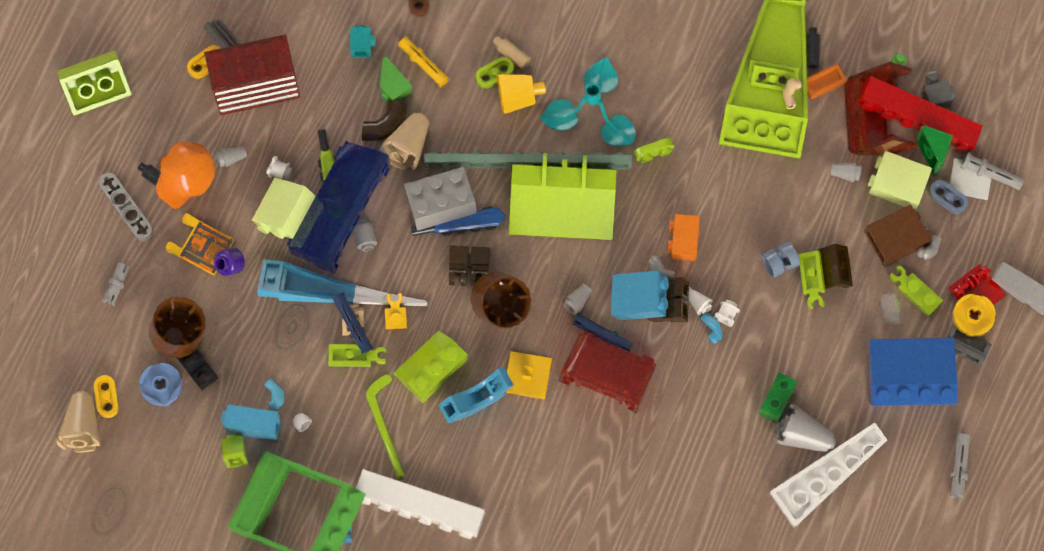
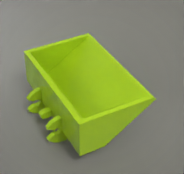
M543 153V166L512 164L509 235L613 240L617 170L587 169V155H583L582 168L567 167V159H562V167L547 166V153Z

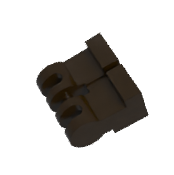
M450 245L449 285L455 286V277L459 275L461 276V286H465V281L468 278L466 268H472V274H470L471 286L475 285L478 276L482 277L488 274L490 247L472 246L471 254H469L468 246Z
M683 277L668 280L669 287L666 293L668 308L666 310V317L648 318V320L651 322H688L689 304L686 301H689V282Z

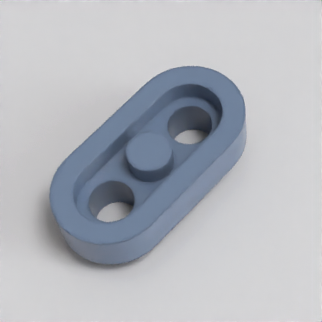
M943 180L935 181L931 185L929 195L936 203L952 214H961L966 210L968 199L963 193ZM936 190H941L943 195H938ZM953 202H958L960 207H955Z

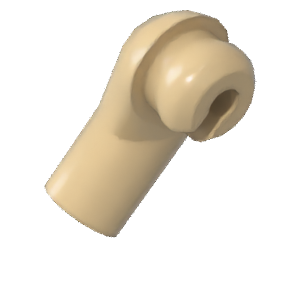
M792 78L788 80L783 90L787 109L796 107L793 94L795 90H800L802 87L799 79Z

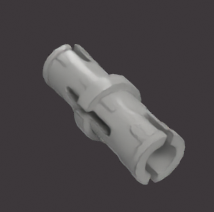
M121 262L117 263L112 279L108 281L109 286L102 299L104 303L107 302V304L115 306L120 290L125 286L123 283L130 270V266Z

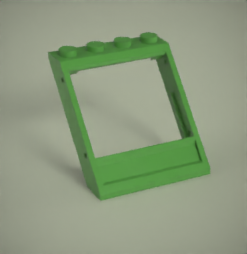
M264 451L227 528L273 550L293 551L284 545L259 535L289 471L292 470L340 489L311 551H339L366 494L347 483Z

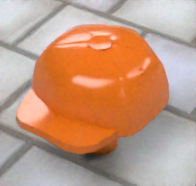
M190 141L175 143L169 153L160 159L161 174L156 184V193L162 201L174 209H179L190 197H198L204 194L216 175L215 165L210 152L200 143Z

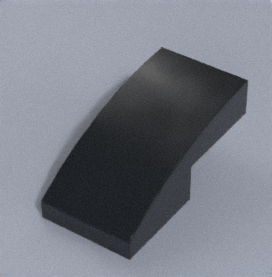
M197 349L190 355L177 358L201 391L218 379L216 373Z

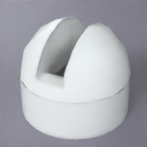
M299 413L293 418L294 427L299 432L305 431L312 422L303 413Z

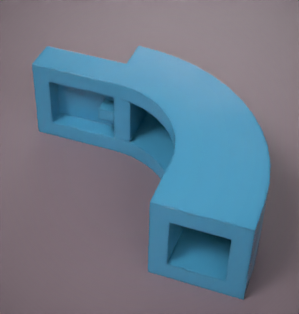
M498 368L476 386L450 395L439 404V407L448 424L456 422L481 411L507 394L506 391L513 386V383L505 368Z

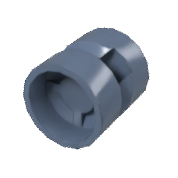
M789 241L777 246L776 251L770 249L761 254L763 264L772 278L783 274L785 269L791 270L800 265L799 257Z

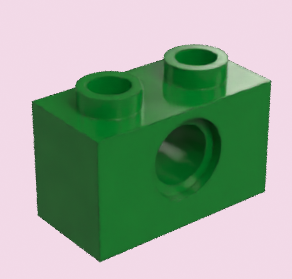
M778 372L758 415L777 424L798 381Z

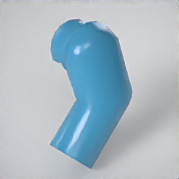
M709 312L704 313L701 320L712 332L708 335V339L711 343L716 344L723 337L720 323Z

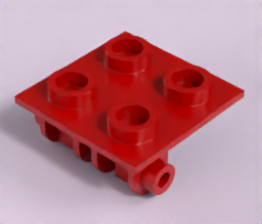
M980 263L948 287V290L958 301L965 295L975 294L988 298L995 305L1006 296L989 275L990 269L987 266L982 267ZM972 310L969 311L970 316L973 319H977L979 313H974Z

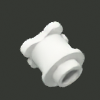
M274 156L266 174H268L269 178L275 176L282 180H289L293 169L290 168L291 163H283L278 160L277 156Z
M731 300L722 301L719 312L715 313L714 318L718 322L732 327L735 322L733 319L740 310L735 302Z

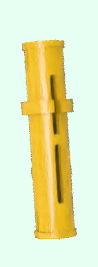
M407 36L398 43V46L410 56L409 59L412 62H416L440 88L449 81V77L423 53L424 50L418 48Z

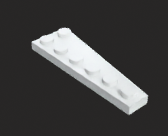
M873 423L770 491L771 496L793 528L875 453L887 439L876 423Z

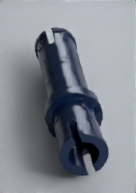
M344 292L333 297L332 300L335 302L351 333L349 335L351 339L354 338L361 354L372 350L373 346L365 334L366 329L360 325Z
M580 313L575 317L572 325L606 343V346H612L626 355L631 351L634 343L620 337L618 332H611Z

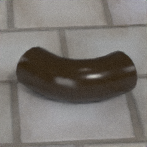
M389 101L386 105L385 114L376 121H363L362 141H380L389 137L403 123L407 105L400 101Z

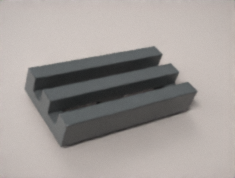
M220 19L216 22H207L203 27L228 57L241 54L245 49Z

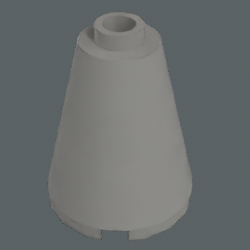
M789 404L790 410L788 412L784 410L775 430V433L778 434V439L774 438V442L780 445L827 452L828 449L832 450L836 442L834 433L796 405Z

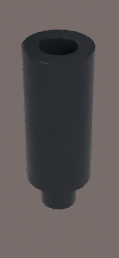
M816 27L809 28V34H806V65L809 69L819 68L821 35L817 34L818 28Z
M142 162L138 166V170L142 172V177L156 186L161 171L151 164L146 165Z

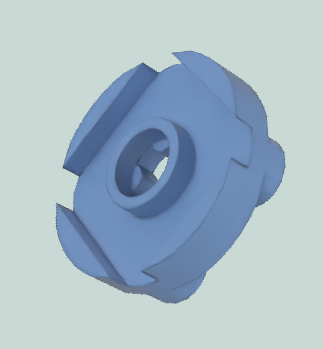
M160 363L154 366L151 365L144 370L140 377L141 393L153 405L168 406L181 394L183 381L177 369L170 364ZM165 380L166 387L160 390L157 389L156 382Z

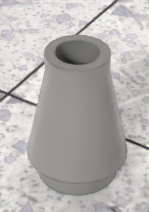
M244 146L219 148V151H215V157L218 166L226 168L247 158V153Z
M857 162L832 164V176H837L853 183L860 181L862 165H857Z
M582 284L564 298L563 307L573 315L581 312L592 290L586 284Z

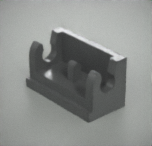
M952 326L947 338H954L956 355L979 366L984 362L992 345L990 343L986 344L974 337L966 336L957 330L955 326Z

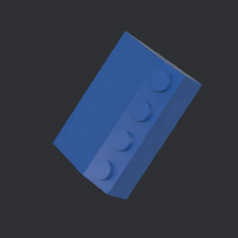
M954 338L869 339L870 404L872 406L958 404Z

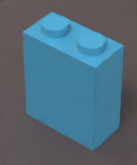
M660 271L613 275L611 316L620 321L666 317V310L668 308L666 293L669 287L667 276Z
M227 404L226 411L223 410L221 416V423H223V427L229 435L239 434V436L243 435V437L279 441L282 424L279 412Z

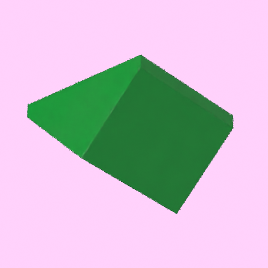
M923 126L915 142L928 167L932 168V175L935 176L945 160L953 135Z

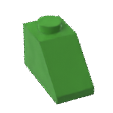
M385 56L382 61L380 96L385 103L389 101L401 102L412 93V85L388 57Z

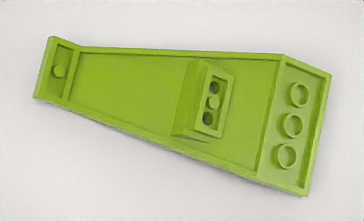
M764 0L726 103L719 144L794 158L801 157L808 121L806 0ZM761 72L766 74V78L763 80L758 77ZM781 76L787 78L785 83L779 82ZM792 78L799 79L802 87L800 90H795L793 94L796 107L787 109L783 90L788 80Z

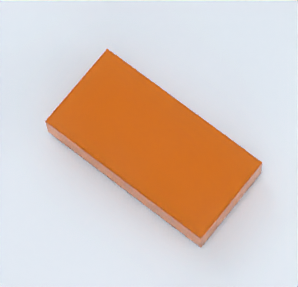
M835 64L807 77V94L810 100L847 83V79L840 66Z

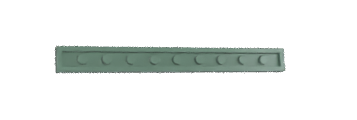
M431 151L429 154H424L425 168L512 169V164L543 166V152L503 154L496 151L491 154H483L482 152L474 151L470 154H462V152L453 151L450 154H441L439 151ZM554 152L553 154H547V166L562 167V159H567V167L582 168L583 155H586V153L576 152L573 155H565L564 152ZM604 152L587 155V169H631L632 155H627L624 152H618L615 155H606Z

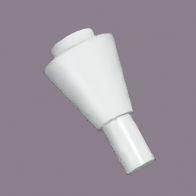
M689 287V301L697 315L709 312L712 309L711 304L713 300Z

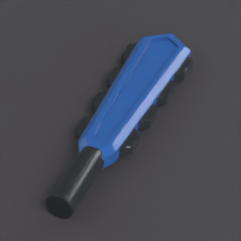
M488 206L484 207L482 211H477L476 214L418 231L416 227L411 228L412 236L432 232L442 233L446 236L451 235L452 232L457 234L465 233L466 230L477 232L481 228L493 230L501 225L506 214L497 207Z

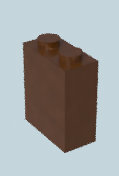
M911 204L867 225L864 231L884 267L918 251L921 246H928L931 241L930 231L926 226L923 227L917 209H913Z

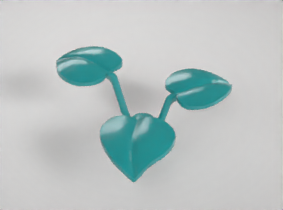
M608 57L596 62L586 72L584 76L585 96L581 97V101L575 110L570 101L559 99L552 102L540 116L541 121L546 126L554 130L566 131L572 129L578 123V118L575 114L580 111L584 102L590 105L598 104L607 123L601 129L602 139L611 146L630 145L635 142L636 138L634 126L627 117L615 115L610 121L604 109L601 92L608 93L615 89L618 84L617 72L611 65Z

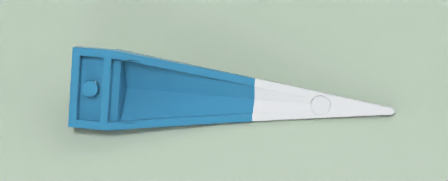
M263 260L257 296L275 297L279 301L335 303L332 298L344 292L346 299L352 304L390 305L387 301L388 293L340 281L285 261ZM391 294V299L397 301L399 296ZM403 296L400 305L427 306V301Z

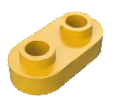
M216 45L209 46L188 62L187 70L189 75L195 79H201L224 63V51ZM215 55L218 56L217 60L211 59ZM197 67L202 68L199 72H196L195 69Z
M102 375L94 382L96 407L101 416L111 418L119 411L116 383L110 376ZM108 384V390H102L103 385ZM106 405H112L111 410H105Z

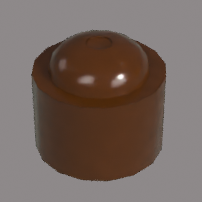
M491 272L482 276L475 283L470 301L473 311L480 319L498 328L509 329L518 326L526 319L531 309L532 299L528 287L521 280L506 273Z
M172 297L164 300L157 306L150 324L149 337L152 345L161 354L170 358H182L190 355L197 349L206 328V318L202 308L195 301L186 297Z

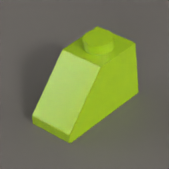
M230 434L226 436V439H221L223 460L227 468L249 464L243 435Z

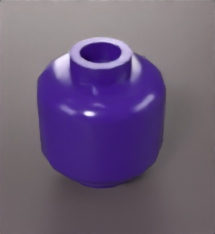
M231 247L220 250L214 257V267L223 276L240 273L245 266L244 255L238 248Z

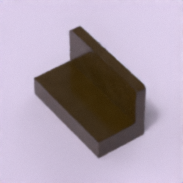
M832 244L817 249L821 254L825 290L835 286L842 288L852 287L848 246Z

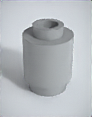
M369 219L356 221L353 233L357 248L362 249L363 252L373 250L374 246L377 245L373 224L370 223Z

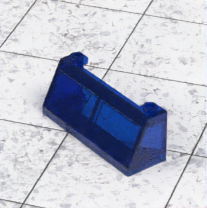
M345 141L343 147H338L335 154L336 160L294 238H289L287 243L290 254L332 274H335L339 265L336 263L339 257H342L343 249L378 183L382 182V175L386 177L391 169L388 154Z

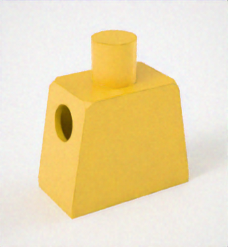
M496 74L501 113L503 114L534 105L535 95L546 93L544 81L533 83L532 75Z

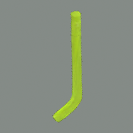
M386 374L368 388L366 397L396 477L399 479L404 477L405 474L376 400V394L392 381L391 376Z

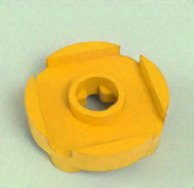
M975 294L963 296L956 303L952 312L955 326L968 337L981 336L987 333L993 326L996 315L992 302L984 296ZM969 311L978 312V320L971 319Z

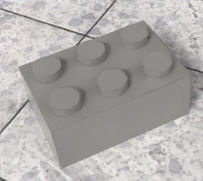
M464 167L404 184L406 198L417 231L477 213L475 199Z

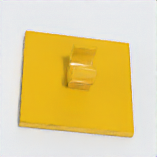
M511 351L507 374L513 386L506 393L545 399L552 358Z

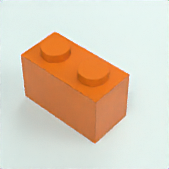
M675 214L674 221L670 220L669 233H673L672 240H668L667 253H671L670 260L696 261L700 216Z

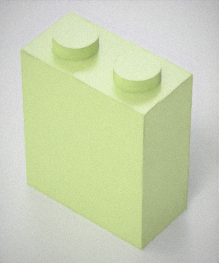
M885 151L883 157L878 156L874 168L878 170L876 176L872 174L868 186L871 187L869 194L903 207L911 204L913 209H917L932 168Z
M274 178L252 221L258 226L257 229L265 234L271 232L281 239L284 237L293 239L315 195L303 185Z

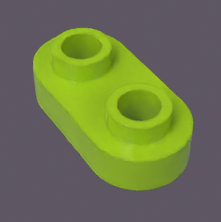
M500 57L481 67L476 73L477 84L481 88H491L497 84L496 74H513L514 64L512 60L507 57ZM506 67L508 70L502 72L500 69ZM483 77H489L490 80L483 81Z
M665 138L639 147L633 153L636 161L646 163L657 155L666 156L672 153L675 145L672 138Z

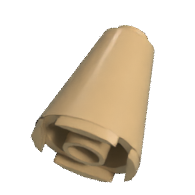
M412 113L382 143L380 153H385L387 156L386 161L402 170H407L408 167L414 170L418 166L429 127L427 117L422 113Z
M78 391L71 396L57 437L58 446L64 450L70 447L73 448V452L83 453L94 451L96 446H100L93 397L86 391Z

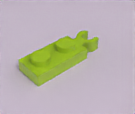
M820 251L798 254L803 294L805 296L810 295L807 305L810 309H814L813 302L819 300V305L824 307V299L820 296V293L826 292Z
M898 266L896 270L900 272L901 276L896 277L891 273L889 276L890 280L900 283L901 285L898 287V290L929 317L942 304L943 300L915 274L911 273L908 277L905 269L902 266Z
M329 344L328 365L329 367H371V361L381 365L386 364V359L378 358L379 353H386V348L378 347L375 350L361 354L357 344Z

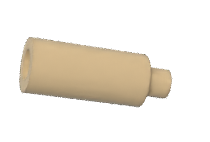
M498 36L494 39L493 43L498 46L497 51L511 59L521 70L529 64L531 58L506 38L502 40Z

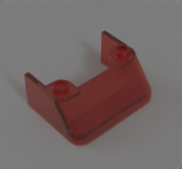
M889 61L852 75L846 80L844 92L847 140L850 153L859 156L884 155L885 151L897 154L917 147V142L900 138L895 134L888 135L887 119L883 118L880 113L867 111L862 108V105L857 104L863 85L869 77H875L897 87V78L911 73L912 68Z

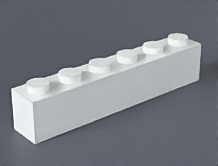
M362 470L356 489L366 494L362 504L370 505L371 502L377 504L378 508L383 511L390 512L392 509L398 511V515L410 519L413 516L419 518L418 521L425 525L434 523L439 525V529L451 532V530L460 532V536L471 539L472 536L477 538L485 515L484 509L366 470Z

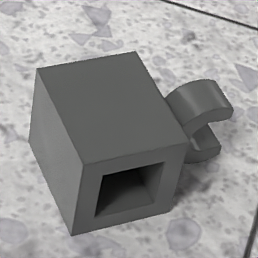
M936 71L927 72L928 76L925 78L928 85L924 86L922 90L923 99L942 108L951 106L955 98L954 88L950 87L948 81L938 82Z

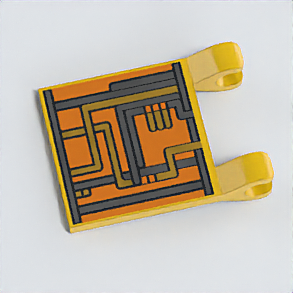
M185 213L182 217V222L192 227L193 230L182 248L173 242H168L166 251L215 276L217 273L214 267L216 253L220 250L231 248L235 239Z

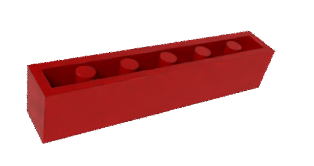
M872 76L865 81L857 104L862 105L863 109L880 113L885 119L896 120L903 127L914 128L919 132L921 127L928 126L953 135L950 145L960 152H970L976 147L983 127L979 123Z

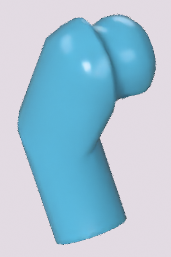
M271 378L264 386L272 393L269 407L273 410H278L284 404L285 393Z

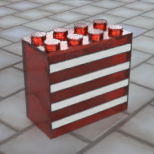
M286 34L204 52L211 87L220 116L301 98Z

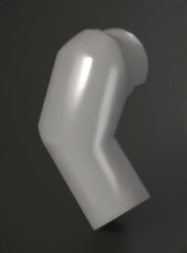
M932 235L929 246L927 248L919 247L917 256L924 258V260L936 256L942 238Z
M652 256L649 260L651 271H660L667 276L668 280H673L675 271L665 269L660 256Z

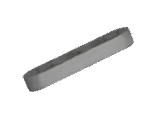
M112 173L103 174L99 179V185L134 236L142 242L150 240L153 236V229L117 177ZM107 179L109 181H112V184L116 189L113 192L108 185H106L105 181ZM119 194L126 196V200L122 204L115 202V197ZM131 210L137 212V217L134 220L126 218V214ZM140 222L143 229H147V234H139L140 230L136 224Z

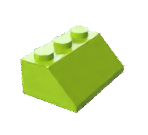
M115 50L57 71L74 116L132 95Z
M438 330L393 375L423 404L468 361V354L454 340Z

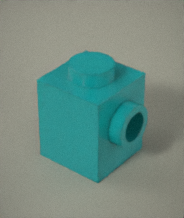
M365 25L350 27L351 58L371 57L372 47H375V34L371 33V27Z

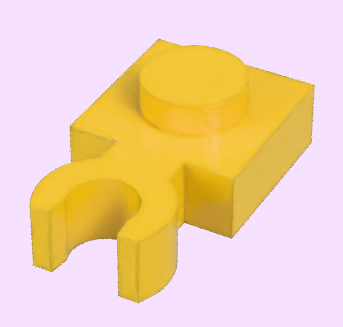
M401 292L398 293L399 299L397 301L391 299L390 293L387 294V301L391 307L385 308L386 329L407 328L406 307H400L403 299Z

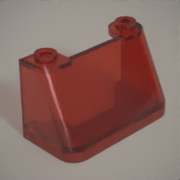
M584 331L583 334L579 333L561 370L559 382L568 386L570 382H575V386L579 387L581 385L618 400V403L621 405L624 401L629 406L628 410L638 413L657 367L654 359L646 355L641 357L596 339V336L590 332Z

